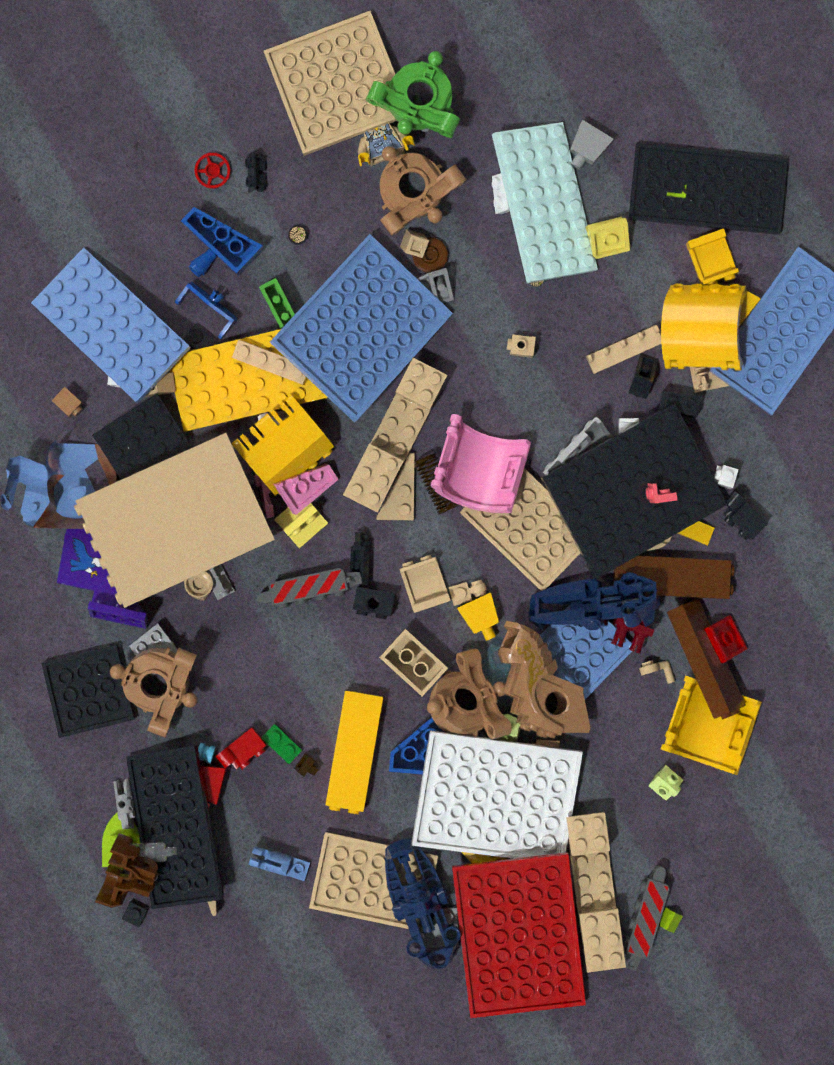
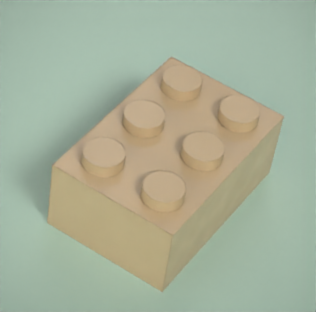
M406 629L379 657L421 696L448 669Z

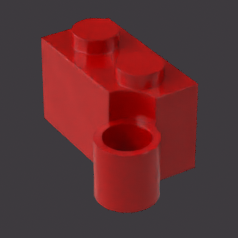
M252 727L215 757L224 768L232 763L236 769L239 767L244 769L251 763L249 761L254 755L259 757L266 751L264 747L267 744Z

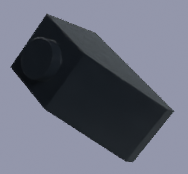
M640 353L630 384L629 394L647 399L654 380L658 359Z

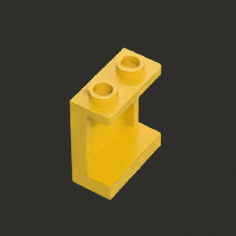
M724 229L686 243L701 285L718 284L717 281L722 279L727 282L735 279V275L739 273L726 242Z

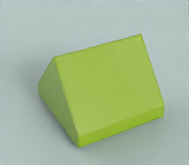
M665 907L659 926L674 933L683 916Z

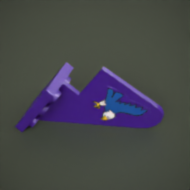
M84 528L67 529L57 583L94 591L92 602L89 601L87 608L90 617L147 629V614L144 613L138 602L125 608L123 604L119 605L115 597L117 590L115 586L111 588L107 580L109 573L107 569H102L98 560L101 558L99 551L95 552L90 541L93 540L91 534H86Z

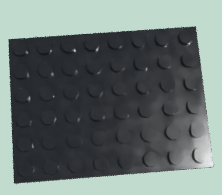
M675 403L541 477L594 579L600 578L726 506L724 504L725 499ZM648 483H656L657 492L661 489H670V492H676L677 500L650 503L646 497Z

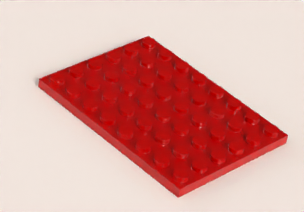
M568 852L452 866L470 1018L586 1005Z

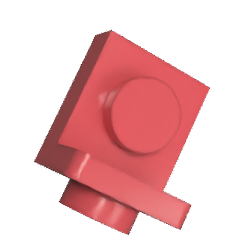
M648 483V488H646V497L650 503L677 500V493L670 492V489H661L657 492L656 483Z

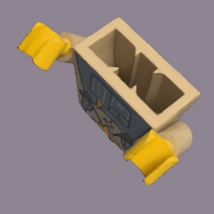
M390 123L364 132V137L360 139L358 147L359 165L362 166L363 162H368L372 166L385 161L382 157V150L387 146L395 148L397 156L404 154V148L406 151L409 150L408 145L416 146L413 137L400 133L398 128L391 126Z

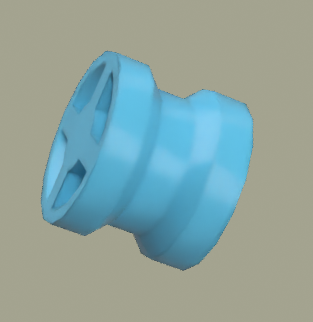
M200 743L198 748L200 761H205L206 764L211 765L216 747H208L205 743Z

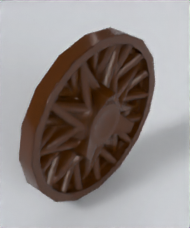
M428 237L429 242L423 258L412 255L416 267L425 273L441 270L446 264L448 252L443 242L436 238Z

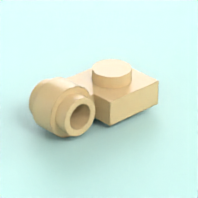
M482 580L471 583V588L468 587L467 582L448 587L454 606L472 601L471 594H475V597L485 595V590H487L486 584Z

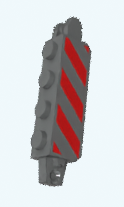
M337 568L276 581L270 584V591L258 594L256 600L260 604L272 603L273 606L278 605V609L290 607L289 603L297 602V605L308 603V599L315 598L316 601L327 599L326 595L334 594V597L346 595L345 591L350 590L349 588L362 583L360 572L346 573L343 569Z
M656 865L651 878L647 877L646 881H642L639 890L642 892L640 899L636 900L634 906L636 914L634 918L631 917L628 928L631 929L629 937L625 936L623 941L624 951L626 952V968L636 971L641 959H645L650 955L670 890L664 882L666 869L661 865Z

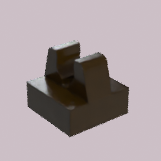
M306 753L303 754L294 768L302 776H305L307 772L315 776L318 772L317 767L313 765L315 760Z

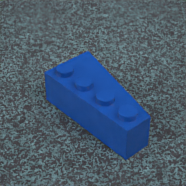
M195 207L181 220L237 276L264 250L263 245Z

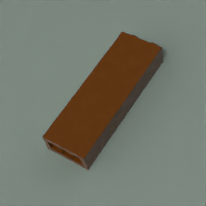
M636 556L615 568L613 574V586L614 581L621 580V577L626 573H635L637 576L651 579L657 583L659 596L730 599V595H733V584H730L731 576H734V565H731L730 560Z
M696 600L668 611V617L713 718L721 717L723 720L740 713V708L746 706L727 662L721 663L704 630L710 626V623L700 601Z

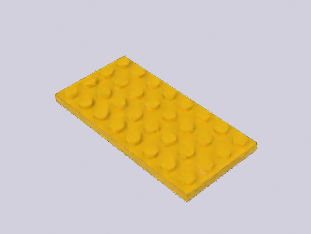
M281 329L238 339L283 356L270 343ZM238 340L189 351L170 369V373H173L175 396L184 432L270 412L272 409L279 410L282 409L279 404L282 401L287 407H290L284 400L290 394L299 404L328 398L308 378L305 384L302 385L232 358Z

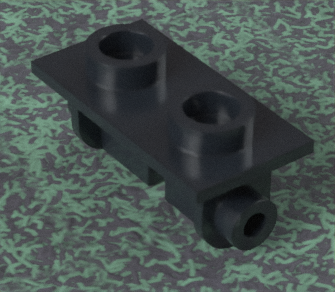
M253 151L245 159V167L248 168L246 187H248V193L254 190L264 192L266 178L265 174H259V171H265V157H263V153H255Z

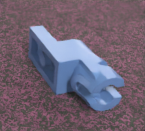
M254 846L252 853L264 856L263 860H258L251 857L248 865L305 881L310 862L277 851Z

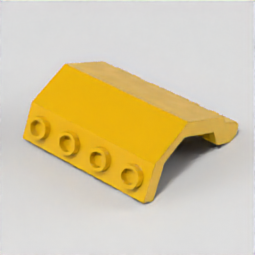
M291 394L284 400L292 408L293 413L283 401L279 403L280 407L289 415L283 421L273 409L270 411L279 425L273 421L268 413L255 423V426L265 437L262 438L252 426L249 429L259 440L257 443L252 445L245 435L242 434L240 436L249 447V450L245 448L238 438L231 443L275 496L279 492L274 483L303 473L307 469H313L318 465L316 461L321 457L326 458L333 452L331 449L334 447Z

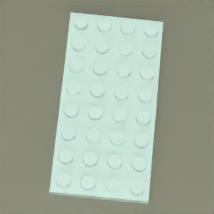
M563 122L493 133L494 146L527 283L598 270L586 231V217L574 167L571 165L572 158Z

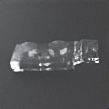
M163 842L133 843V845L141 848L139 856L150 858L155 862H163L167 860V856L177 855L176 847H165Z

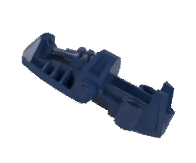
M626 573L621 577V580L614 581V586L602 587V583L599 580L587 579L561 584L535 593L530 599L528 620L542 631H544L546 624H580L588 630H597L601 626L606 627L608 619L622 617L627 627H636L641 623V620H643L645 627H647L654 621L655 609L660 606L661 602L656 582L642 576H637L635 573ZM639 598V600L626 601V603L624 604L622 603V600ZM542 603L571 604V610L551 612L548 609H544Z
M412 839L396 841L385 849V872L394 917L398 921L405 919L412 937L406 945L407 953L412 957H417L432 969H443L449 963H452L457 942L460 939L459 928L453 924L448 925L442 909V905L448 904V895L442 887L435 868L421 847L412 846ZM412 851L416 857L423 879L416 880L414 872H411L408 863L411 860L408 853ZM396 857L400 864L403 863L406 871L405 878L407 884L403 886L393 858ZM434 913L445 946L427 952L416 919H420L424 933H429L435 930L430 915ZM448 930H455L457 936L454 939H449L446 936ZM414 942L421 946L417 952H413L409 948ZM438 954L445 956V961L441 964L436 963L434 960Z

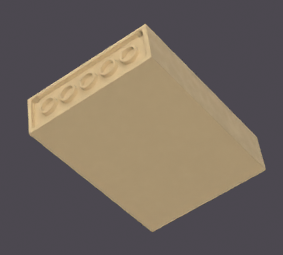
M226 433L75 500L77 504L74 505L78 516H83L85 521L82 523L86 534H91L93 538L90 541L95 552L99 551L101 558L98 560L103 570L107 569L109 573L107 580L111 588L115 586L117 590L115 597L119 605L123 604L124 608L275 540Z

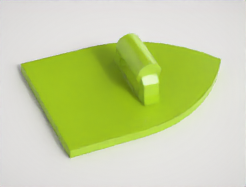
M117 813L110 819L103 834L102 867H108V862L112 856L110 850L119 833L131 837L133 845L141 848L136 824L134 823V828L122 829L121 820L118 819Z

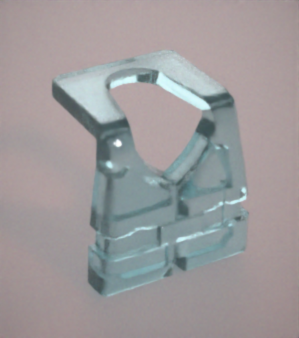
M490 644L481 662L482 672L485 679L492 686L498 681L506 683L505 678L508 676L510 664L501 663L495 666L491 654L498 651L500 647Z

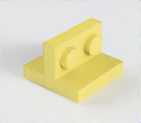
M618 217L586 226L592 255L595 259L630 251L626 218Z
M311 503L297 515L292 514L288 507L274 519L299 549L328 524Z

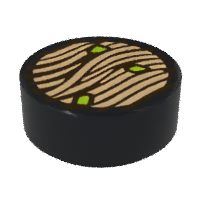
M300 225L291 227L288 232L290 242L294 245L305 243L307 240L306 229Z

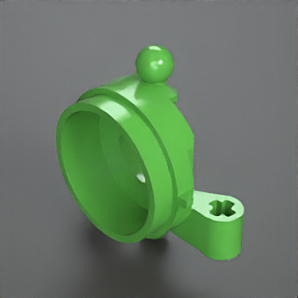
M433 51L429 54V62L421 61L404 66L391 81H386L385 84L377 81L373 82L366 101L371 105L391 112L393 117L399 122L397 127L400 133L408 134L412 129H431L445 137H453L460 118L452 114L454 111L450 107L452 87L449 79L443 73L444 71L438 67L443 62V56L439 51ZM415 82L428 84L433 90L432 100L428 104L421 106L412 103L407 95L410 85Z

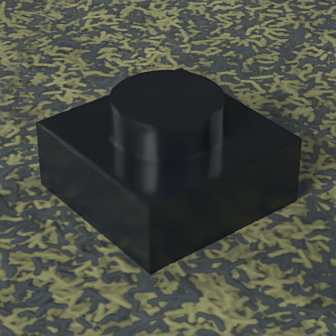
M130 901L122 920L140 927L148 909Z

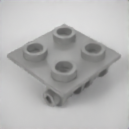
M156 624L129 646L135 655L151 648L167 649L169 647L171 648L170 651L175 654L178 650L159 624Z

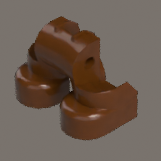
M119 833L110 850L112 856L105 872L107 874L105 881L95 900L96 903L111 908L121 906L128 891L149 897L150 892L155 888L153 882L158 878L157 863L150 858L139 856L141 848L133 845L131 837ZM124 869L130 871L129 875L124 874Z

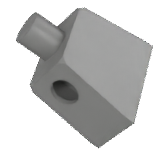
M582 120L570 152L576 155L571 165L579 170L585 161L593 165L611 145L613 138Z

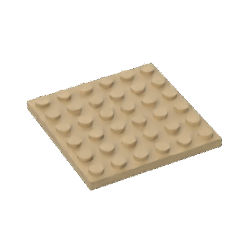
M371 11L264 50L268 65L304 156L363 134L366 131L397 121L391 112L371 105L366 101L374 81L385 84L386 81H391L395 76Z

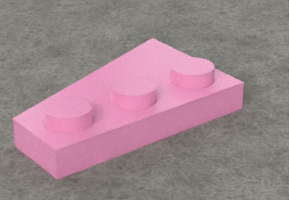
M323 464L274 483V486L292 514L297 515L339 479L329 464Z

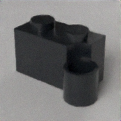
M734 492L724 502L728 507L722 514L725 517L724 521L730 527L735 526L739 530L738 534L744 540H753L768 524L737 492Z

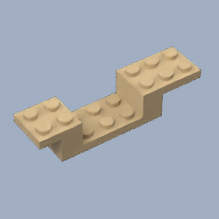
M415 358L412 359L372 442L368 445L343 496L378 513L438 397L439 391L447 377L446 374Z
M605 812L566 817L574 890L577 897L579 927L582 933L587 973L626 968L619 912L615 903L610 866V846Z

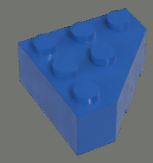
M432 717L391 751L389 772L423 775L430 730L445 732L438 727Z

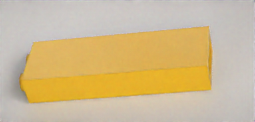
M345 690L325 804L329 806L330 810L340 811L341 808L348 809V813L359 814L360 811L364 812L383 702L382 696Z

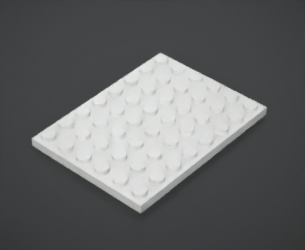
M430 730L412 846L513 859L566 853L568 842L566 817L572 816L583 752Z

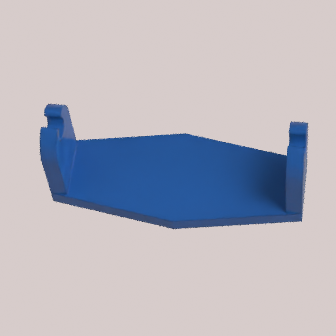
M193 282L188 283L175 303L177 305L180 304L191 290L207 305L229 320L218 338L223 339L238 318L219 303L224 297L222 294L219 295V291L213 290L212 294L209 295Z

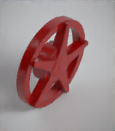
M218 153L204 154L195 164L196 179L206 188H219L230 177V165L226 158ZM209 156L219 157L223 161L219 164L212 163ZM207 157L208 164L205 169L198 170L200 162ZM225 163L227 165L226 178L220 174V168ZM198 173L206 174L208 177L207 184L200 180ZM217 177L223 180L218 185H210L212 179Z

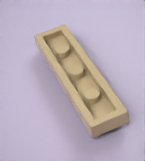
M238 340L232 358L299 384H305L307 377L286 357Z

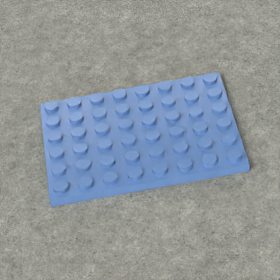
M369 234L275 335L270 343L352 421L356 422L453 313Z

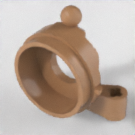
M387 146L382 150V157L385 161H389L381 175L380 194L384 202L382 209L388 208L391 212L380 221L391 236L399 232L414 219L428 216L430 222L438 223L443 217L441 210L437 208L441 199L460 187L467 179L456 164L441 174L439 169L442 166L440 164L436 166L434 162L425 156L417 153L397 156L395 148ZM407 173H417L424 179V192L416 198L404 196L399 189L400 179Z
M169 647L167 649L151 648L133 657L126 669L120 664L113 665L110 668L112 678L122 679L126 698L143 709V712L149 711L154 713L147 731L164 738L170 728L175 709L182 702L189 708L194 707L198 702V698L194 693H187L189 673L197 654L178 648L176 654L170 651L171 648ZM151 673L159 674L167 683L166 692L159 696L148 694L142 686L143 677Z
M476 648L457 653L456 662L460 672H451L450 670L445 672L446 675L432 689L429 703L427 704V711L431 714L438 727L446 733L477 737L478 732L485 728L489 738L496 739L509 735L512 731L510 721L502 715L496 704L497 696L502 697L505 695L503 694L505 683L498 681L492 686L485 679L482 672L481 654ZM463 688L470 690L476 697V708L471 711L462 709L455 699L456 690Z

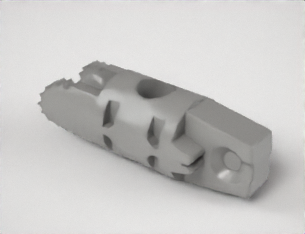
M130 778L124 779L123 782L125 794L122 793L121 783L118 780L113 781L118 819L121 820L122 829L134 828L133 818H135Z

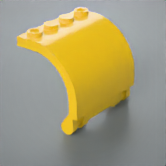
M680 283L670 285L664 300L661 321V345L665 369H672V367H678V369H685L686 367H721L722 370H729V368L735 369V371L742 370L743 362L739 350V318L742 302L747 293L746 286L738 284L730 286L720 284L683 285Z
M685 676L683 680L685 684L683 689H680V695L668 731L665 734L666 740L662 744L661 750L738 775L762 702L742 696L746 706L740 708V713L723 720L721 717L714 719L697 680Z

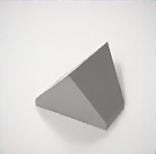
M446 268L417 278L442 303L454 300Z

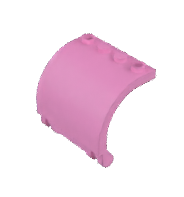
M452 414L450 417L451 424L446 431L447 437L438 467H436L434 472L435 479L432 480L431 487L444 498L467 508L490 513H512L531 442L527 439L508 440L483 434L466 425L461 416Z

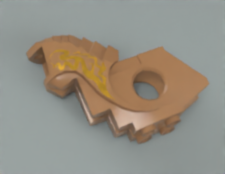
M506 621L504 627L508 631L498 650V655L501 663L511 664L503 694L514 698L510 713L518 716L516 723L520 724L519 728L529 732L531 730L536 731V735L543 738H555L556 735L561 736L562 733H589L590 723L583 694L584 688L553 676L558 669L556 659H552L551 651H548L547 643H543L540 634L522 624ZM551 693H554L558 703L557 709L553 714L546 708V699Z

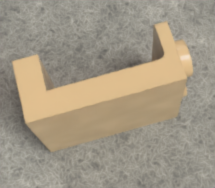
M431 555L420 558L421 562L416 564L413 561L402 564L403 568L399 569L414 613L451 601L436 557L432 558Z

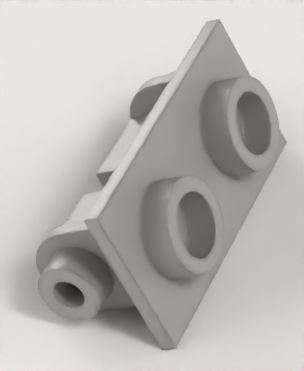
M221 564L206 571L212 577V590L217 600L235 592Z

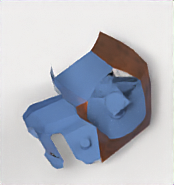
M55 440L47 451L45 465L22 456L9 459L6 467L8 481L5 493L1 495V507L9 511L13 504L17 484L22 482L26 485L21 514L26 525L33 528L83 529L82 523L85 521L82 515L78 516L74 505L77 504L75 500L95 492L85 469L96 460H99L109 485L116 482V471L98 444L56 443Z

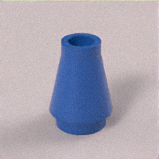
M208 249L205 253L192 260L188 267L197 277L205 275L216 255Z

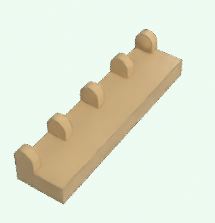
M655 325L587 355L586 359L593 374L660 345L661 335L659 328Z

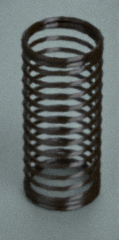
M433 453L414 462L415 467H419L417 471H421L419 475H422L420 479H424L422 482L426 483L424 486H429L426 490H431L428 494H432L430 498H434L432 502H436L433 506H438L435 510H438L437 513L440 515L457 507L459 504L452 502L445 505L450 500L441 502L446 498H439L441 495L435 492L434 488H431V482L435 477L429 478L435 474H427L435 471L436 468L429 471L426 470L439 464V461L430 466H424L438 459L435 458L437 456L435 455L436 453Z

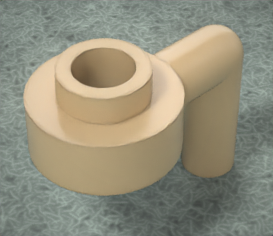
M651 660L642 663V668H639L641 676L663 669L668 684L675 682L670 663L666 660L655 664Z

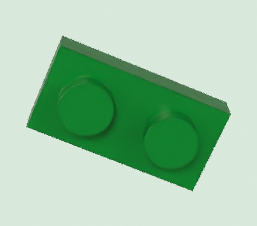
M276 724L261 737L288 764L302 751Z

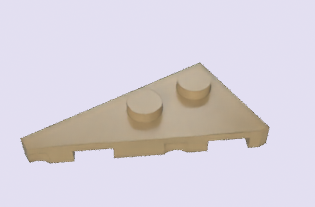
M410 453L377 515V520L414 521V453Z

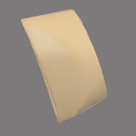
M204 571L185 580L184 586L190 596L204 601L212 590L213 581L210 574Z

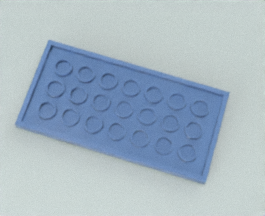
M797 247L739 328V350L743 362L742 370L735 371V369L730 368L729 370H722L721 367H711L709 371L769 415H773L834 329V272L800 247Z
M85 248L31 302L136 403H139L191 348Z

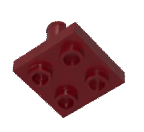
M623 617L614 618L613 625L617 628L611 644L623 647L627 632L633 631L635 635L629 650L641 654L645 639L653 636L654 629L650 628L651 624L645 627L643 621L636 627H627Z

